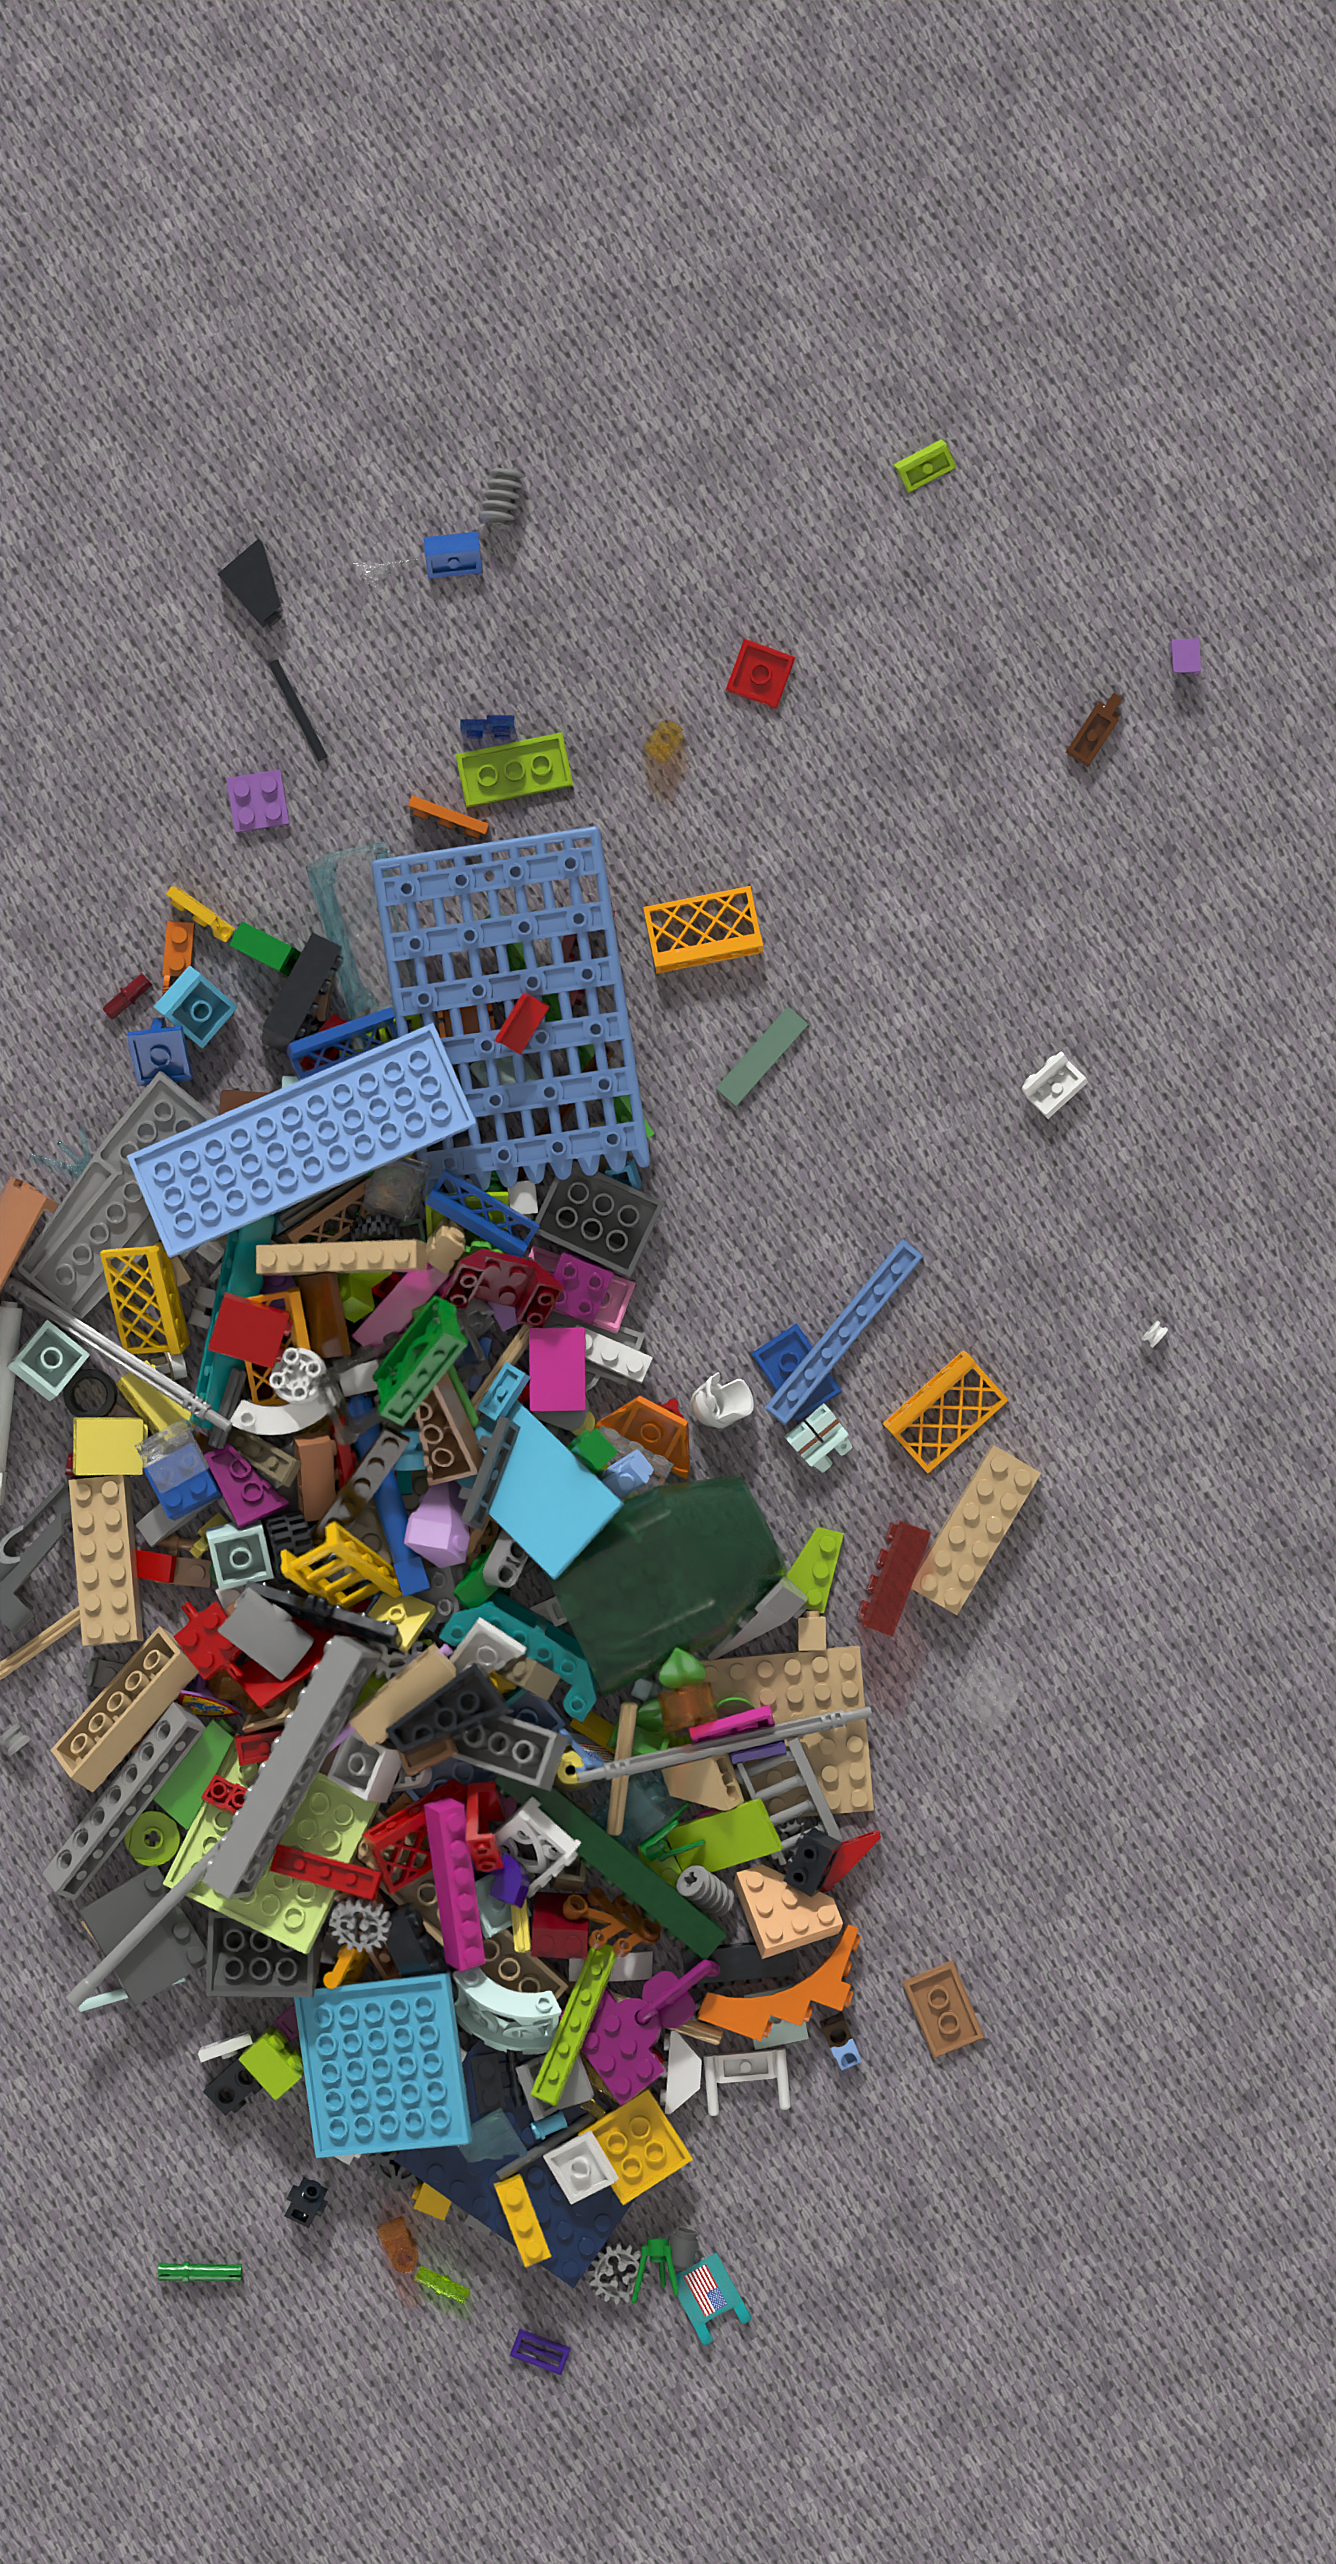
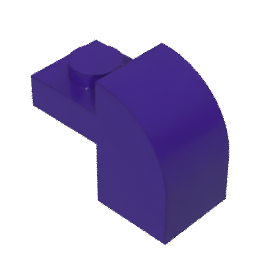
M504 1853L502 1858L504 1862L503 1868L485 1871L496 1875L489 1896L522 1908L529 1890V1875L520 1861Z

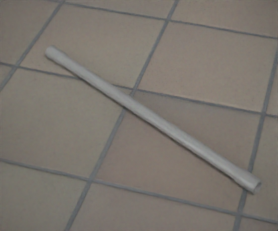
M220 1840L106 1958L66 1996L67 2000L74 2007L78 2008L95 1991L96 1987L206 1874L204 1870L209 1861L215 1858L218 1853Z

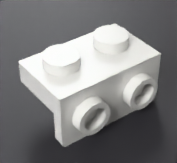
M1059 1052L1056 1056L1050 1057L1038 1073L1029 1076L1021 1089L1026 1098L1049 1119L1083 1088L1088 1081L1068 1061L1066 1055L1063 1052Z

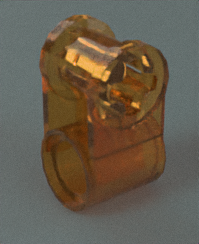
M400 2216L378 2226L377 2232L394 2268L400 2273H408L415 2268L419 2255L410 2229L407 2230L403 2221H405V2218ZM403 2252L406 2256L411 2255L409 2264L405 2261L400 2262L399 2259Z

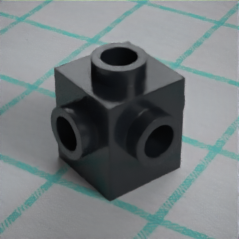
M303 2177L299 2187L293 2184L286 2200L291 2203L284 2216L309 2228L316 2215L321 2217L328 2201L324 2200L328 2189L315 2180Z

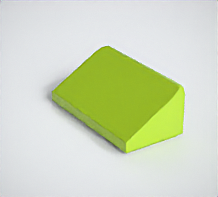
M942 439L893 464L908 493L957 468L947 444Z

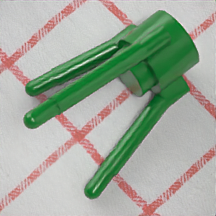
M686 1801L659 1828L639 1844L642 1852L650 1862L657 1858L660 1862H663L669 1857L705 1844L704 1840H700L667 1852L665 1851L668 1848V1844L664 1837L678 1825L676 1819L690 1806L689 1801Z
M647 2239V2246H641V2260L631 2299L633 2304L637 2302L648 2256H650V2262H659L660 2286L662 2288L666 2287L665 2262H667L673 2295L675 2297L679 2295L669 2239Z

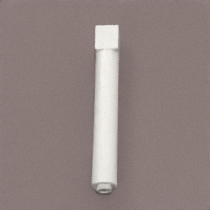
M1 1301L0 1506L4 1505L7 1476L5 1470L16 1376L7 1365L18 1353L23 1310L22 1308H17V1302Z

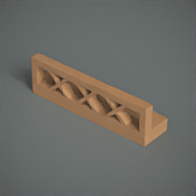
M368 1176L322 1209L316 1210L291 1227L281 1236L286 1244H300L298 1240L305 1235L316 1236L315 1243H320L321 1237L327 1238L322 1243H334L350 1231V1226H352L354 1221L344 1219L348 1205H360L359 1217L362 1216L365 1219L366 1214L373 1216L394 1200L379 1177ZM377 1187L384 1200L377 1205L366 1203L368 1192ZM362 1196V1202L356 1201ZM365 1207L371 1208L370 1210L365 1212ZM340 1212V1217H334L335 1214ZM328 1219L339 1221L337 1233L332 1236L322 1234L324 1222ZM343 1222L350 1223L344 1228H342ZM318 1227L317 1233L311 1232L312 1230Z

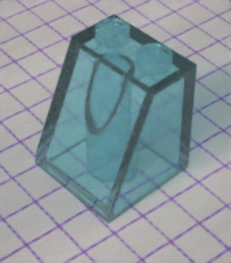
M658 1769L632 1774L628 1780L623 1831L615 1837L631 1851L664 1826L685 1802L684 1799L670 1796L664 1782V1777ZM611 1793L589 1813L605 1829H607Z

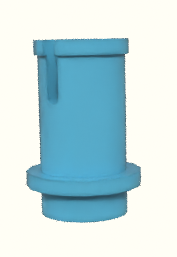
M559 2111L556 2114L530 2123L535 2139L541 2138L543 2140L546 2135L562 2128H567V2123L562 2111Z

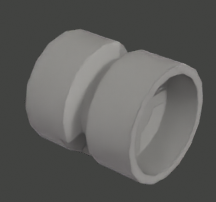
M203 1286L198 1287L195 1297L198 1305L192 1308L188 1323L209 1329L211 1316L204 1314L206 1307L213 1309L216 1290Z

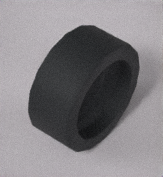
M85 1369L76 1372L65 1385L63 1392L65 1406L77 1418L105 1417L114 1407L118 1396L116 1384L112 1378L102 1370ZM84 1379H97L106 1388V1401L97 1410H84L79 1407L75 1400V1389Z

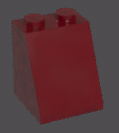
M536 1892L531 1957L587 1959L589 1919L581 1917L570 1920L563 1914L564 1902L574 1893ZM576 1894L584 1898L588 1905V1908H590V1903L587 1900V1894Z

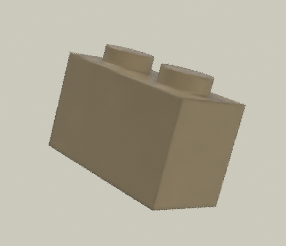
M524 1655L517 1658L514 1657L506 1662L505 1666L495 1671L496 1674L546 1701L561 1677Z

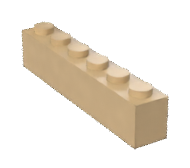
M418 1240L256 1245V1273L266 1276L316 1275L330 1272L348 1274L426 1271V1243Z

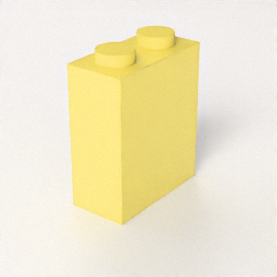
M140 1417L73 1418V1473L75 1475H142L143 1468H146L147 1451H143V1440L148 1438L147 1424H143V1419Z

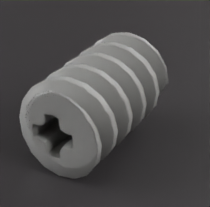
M507 468L492 469L490 475L494 479L489 480L487 486L492 490L485 491V497L488 500L482 502V507L486 511L480 512L479 518L493 527L510 530L511 527L505 521L514 520V516L509 514L508 510L517 509V506L510 501L511 499L520 498V495L513 492V490L522 488L523 485L517 482L516 479L525 478V475Z
M696 1865L685 1869L677 1881L678 1892L708 1914L721 1917L728 1913L733 1906L734 1892L732 1888L704 1867Z

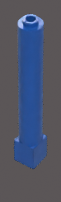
M364 1394L348 1399L349 1404L344 1406L361 1460L381 1432L371 1398L365 1399ZM392 1467L373 1494V1499L394 1562L393 1565L404 1597H408L432 1589L421 1555L404 1544L409 1517Z

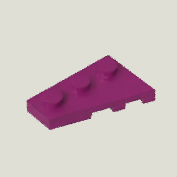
M229 1443L223 1449L217 1448L203 1455L238 1529L289 1507V1502L283 1496L281 1497L272 1488V1485L263 1479Z

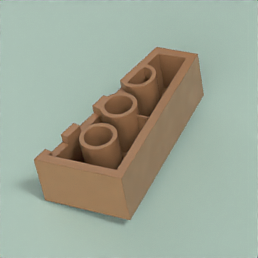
M445 1372L414 1411L416 1420L419 1423L420 1430L418 1433L420 1442L423 1444V1459L428 1470L427 1480L429 1486L478 1474L485 1456L482 1447L478 1446L479 1440L447 1372Z

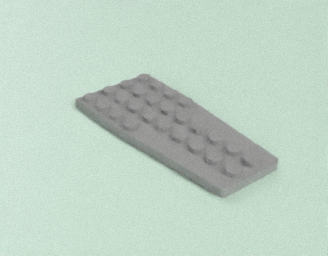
M162 1071L159 1072L107 1135L19 1264V1272L63 1310L78 1320L84 1319L109 1294L100 1252L109 1249L154 1246L161 1240L127 1156L211 1120L215 1116ZM136 1255L133 1261L138 1264L146 1255ZM110 1257L111 1265L121 1272L126 1264L117 1257ZM128 1267L123 1275L126 1276L132 1268Z

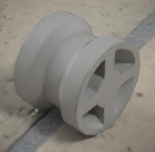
M16 1723L0 1737V1745H4L7 1749V1754L9 1757H12L32 1739L28 1735H24L21 1732V1726Z

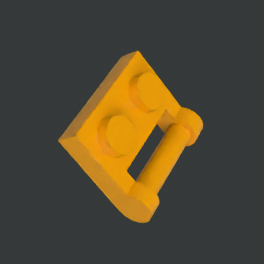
M348 1943L341 1947L337 1955L339 1960L334 1970L326 1973L323 1978L324 1985L327 1988L333 1989L340 1986L342 1982L360 1979L370 1960V1956L364 1947L361 1953L358 1952L356 1946H353L350 1950L347 1949Z

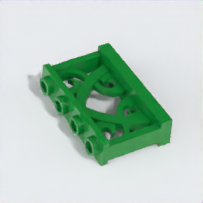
M434 1296L373 1373L372 1379L377 1384L381 1405L378 1408L380 1415L403 1426L468 1343L466 1337L462 1336L455 1314L457 1312L456 1306Z

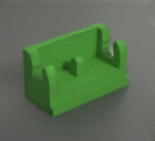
M620 1717L617 1719L606 1745L615 1750ZM635 1725L631 1757L666 1750L670 1739L662 1738Z

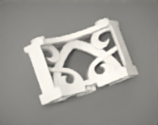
M326 1381L321 1394L306 1404L291 1403L274 1407L271 1405L260 1406L253 1404V1400L250 1398L247 1401L242 1400L230 1422L237 1428L257 1434L278 1435L308 1428L325 1419L336 1410L345 1397L340 1388Z

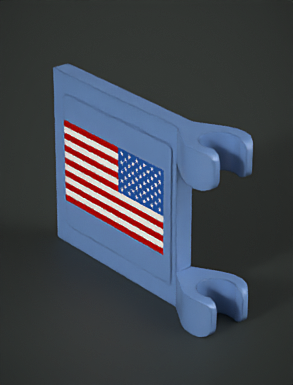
M564 1727L558 1728L559 1734L568 1737L566 1745L570 1744L585 1764L581 1768L577 1767L575 1769L576 1772L603 1767L604 1763L615 1761L614 1754L587 1736L568 1733Z

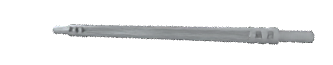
M7 1278L3 1286L5 1292L200 1419H207L225 1432L231 1429L233 1423L213 1411L211 1405L16 1278Z
M870 1706L846 1712L838 1710L604 1763L603 1767L577 1772L578 1783L601 1778L609 1780L843 1727L848 1722L872 1717V1711Z

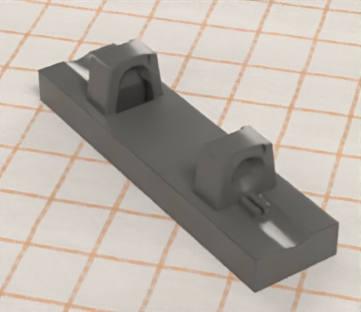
M499 1416L492 1437L481 1436L478 1446L484 1448L486 1453L473 1488L462 1487L458 1496L467 1502L461 1521L478 1530L483 1529L521 1428L508 1418Z

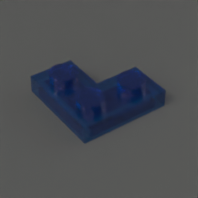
M487 715V719H460V730L462 734H467L468 739H482L483 734H494L495 739H510V734H516V720L514 715Z

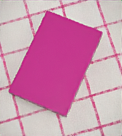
M529 1328L530 1412L586 1411L585 1328Z
M767 1705L689 1728L693 1743L772 1726L775 1725L770 1706Z

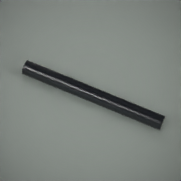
M279 660L270 662L268 665L318 762L327 758L328 756Z

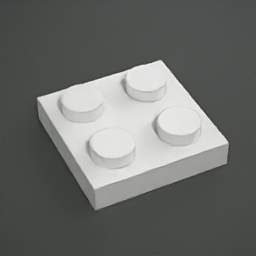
M591 2130L550 2150L543 2156L571 2204L615 2183L619 2179Z

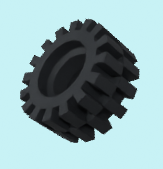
M375 1213L374 1217H371V1214H366L365 1219L361 1216L358 1218V1221L354 1220L352 1226H350L351 1242L401 1240L399 1222H396L394 1217L389 1219L387 1214L383 1217L380 1216V1213Z

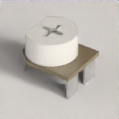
M164 1352L163 1357L151 1359V1364L156 1366L155 1370L162 1374L168 1373L169 1379L175 1382L177 1379L187 1377L182 1353L170 1355V1352Z

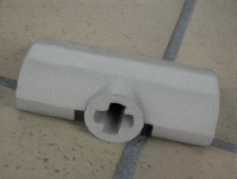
M249 1587L239 1596L234 1604L236 1609L217 1631L279 1680H283L311 1647L314 1637L292 1621L293 1618L275 1604L271 1605Z

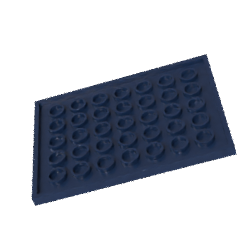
M478 2037L462 2061L473 2142L469 2144L399 2150L394 2157V2161L517 2248L494 2187V2183L501 2181L496 2172L562 2129L546 2135L543 2140L541 2138L535 2139L530 2123L535 2121L528 2107L525 2094H523L524 2106L514 2107L513 2096L504 2097L506 2109L478 2113L470 2057L497 2052L499 2063L507 2062L506 2052L485 2045L484 2040ZM517 2051L518 2060H521V2065L533 2058L539 2057L537 2054H523V2051ZM509 2071L500 2072L503 2088L511 2087ZM594 2096L588 2101L559 2109L550 2115L562 2111L567 2126H569L589 2112L597 2121L614 2109ZM578 2133L569 2138L568 2140L564 2141L560 2145L578 2137ZM541 2156L510 2177L520 2174L551 2255V2257L537 2263L574 2289L636 2197L623 2205L611 2185L571 2204L544 2157Z

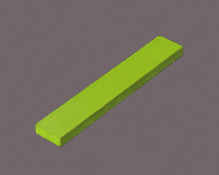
M605 1943L600 1950L590 1947L587 1959L583 1964L530 2096L556 2107L558 2106L618 1959V1956L613 1952V1946Z

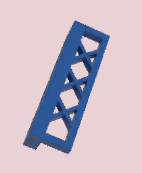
M392 1007L289 1043L286 1052L298 1080H303L390 1042L383 1043L374 1039L376 1030L387 1027L392 1039H397L398 1033L393 1023L395 1014ZM360 1038L368 1043L365 1050L357 1052L348 1048L350 1041ZM370 1044L376 1045L374 1047L369 1048ZM330 1047L343 1051L340 1059L336 1061H331L322 1056L325 1049ZM308 1056L317 1060L314 1069L303 1072L297 1059Z
M446 1168L425 1201L426 1205L506 1253L521 1258L540 1226ZM447 1178L456 1184L458 1193L448 1195L439 1188ZM477 1196L480 1198L482 1207L475 1209L468 1207L465 1197ZM500 1210L504 1213L506 1221L500 1223L490 1220L488 1211ZM523 1224L531 1230L523 1240L514 1234L512 1225Z

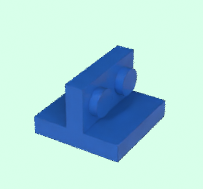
M165 1017L154 1018L151 1028L148 1030L128 1032L127 1041L137 1086L149 1085L161 1071L174 1082L192 1080L193 1073L183 1026L167 1027Z

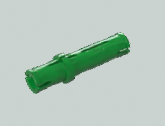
M184 2261L183 2264L159 2263L158 2281H183V2284H189V2281L241 2282L242 2264H190V2261Z

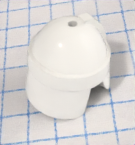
M717 1372L693 1393L690 1400V1412L705 1426L722 1429L748 1416L753 1411L754 1402L751 1391L744 1380L736 1379L721 1386L718 1383L720 1373Z

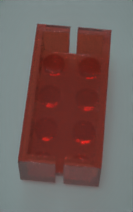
M897 1519L895 1524L890 1522L885 1535L889 1542L886 1550L880 1549L875 1562L879 1569L876 1575L871 1574L866 1586V1590L870 1592L867 1601L861 1600L856 1614L860 1618L859 1622L862 1626L893 1637L931 1535L929 1530Z

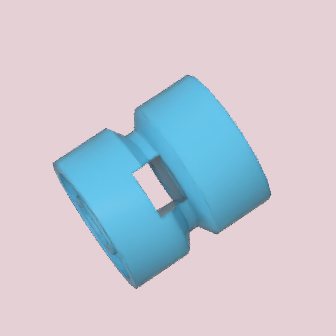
M396 1429L409 1436L410 1443L394 1464L393 1469H427L423 1459V1444L420 1442L418 1433L420 1429Z

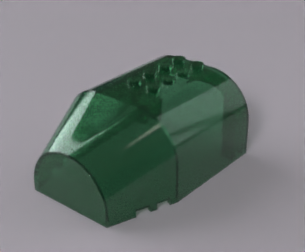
M740 1475L652 1486L621 1501L623 1503L621 1508L556 1579H553L537 1563L571 1627L590 1667L591 1676L603 1698L660 1670L671 1657L675 1648L690 1655L727 1637L775 1587L783 1576L787 1574L784 1559L768 1523Z

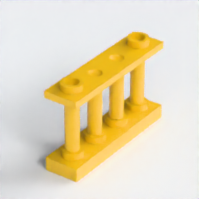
M336 1522L326 1526V1543L307 1554L296 1558L286 1549L281 1551V1570L286 1578L293 1580L310 1594L317 1595L318 1599L320 1597L327 1598L329 1604L342 1606L349 1612L353 1613V1605L379 1591L388 1593L394 1599L403 1595L395 1568ZM330 1553L339 1556V1558L316 1571L308 1567V1565ZM346 1566L356 1569L333 1583L324 1579ZM363 1578L372 1581L369 1585L348 1596L342 1592L343 1589Z

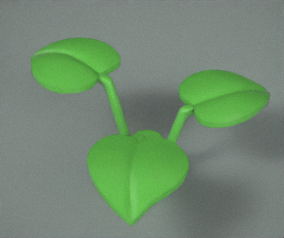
M675 1648L671 1657L659 1671L660 1682L666 1687L671 1688L668 1703L665 1704L660 1699L645 1702L637 1709L635 1725L652 1732L663 1731L673 1726L678 1718L677 1711L671 1708L674 1705L676 1689L679 1688L686 1691L692 1689L694 1685L697 1686L709 1710L713 1712L709 1719L710 1722L754 1710L755 1707L749 1701L739 1697L724 1699L718 1703L717 1707L713 1706L701 1685L706 1676L704 1666L693 1656Z

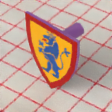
M200 1674L196 1675L194 1691L181 1690L177 1704L191 1709L196 1716L227 1717L241 1714L239 1709L223 1701L224 1692L205 1689L206 1680Z

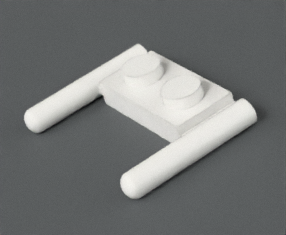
M785 2048L703 2056L708 2113L710 2116H717L719 2114L717 2083L777 2078L779 2106L782 2110L790 2108Z

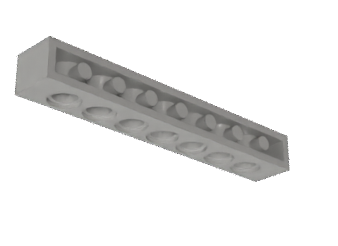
M175 1702L171 1703L42 1874L55 1893L73 1900L78 1898L206 1730V1727L191 1709Z

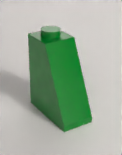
M243 921L233 933L232 941L229 946L286 977H289L302 953Z

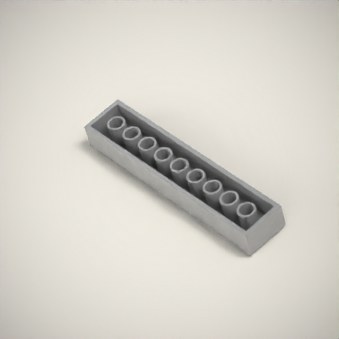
M335 1636L326 1644L324 1649L326 1654L321 1663H318L312 1670V1679L308 1687L304 1688L297 1699L299 1703L295 1711L291 1712L284 1722L285 1729L282 1735L273 1742L271 1746L272 1753L269 1759L260 1766L257 1773L259 1777L256 1783L247 1790L244 1796V1800H246L241 1810L234 1814L231 1820V1829L228 1834L221 1838L218 1844V1853L215 1858L209 1861L204 1870L206 1875L202 1882L228 1899L248 1897L253 1893L276 1850L277 1844L280 1843L382 1655L381 1652L356 1637Z

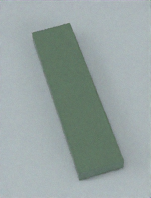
M788 1006L716 1089L732 1104L737 1106L809 1024Z

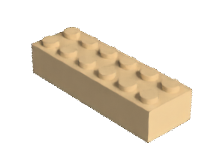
M991 1444L908 1586L953 1614L958 1615L1041 1473Z
M113 1475L69 1480L82 1646L90 1647L144 1641L130 1477L126 1475Z
M161 1626L153 1632L51 1749V1752L69 1777L91 1792H94L105 1781L112 1770L124 1759L133 1746L141 1740L146 1731L160 1718L167 1707L177 1699L181 1690L198 1673L195 1666L174 1639V1635Z

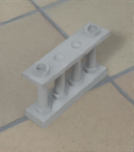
M798 1737L787 1739V1753L770 1756L745 1767L743 1762L737 1763L738 1768L734 1769L735 1775L740 1785L746 1784L752 1800L761 1798L762 1802L800 1785L801 1787L807 1786L811 1796L806 1797L807 1801L770 1816L774 1827L811 1810L813 1813L818 1811L822 1821L818 1822V1826L815 1828L836 1840L842 1839L840 1830ZM786 1761H796L800 1771L795 1772V1776L756 1792L750 1777ZM801 1833L781 1841L783 1848L771 1854L773 1860L778 1858L781 1865L786 1864L784 1852L796 1848L795 1844Z

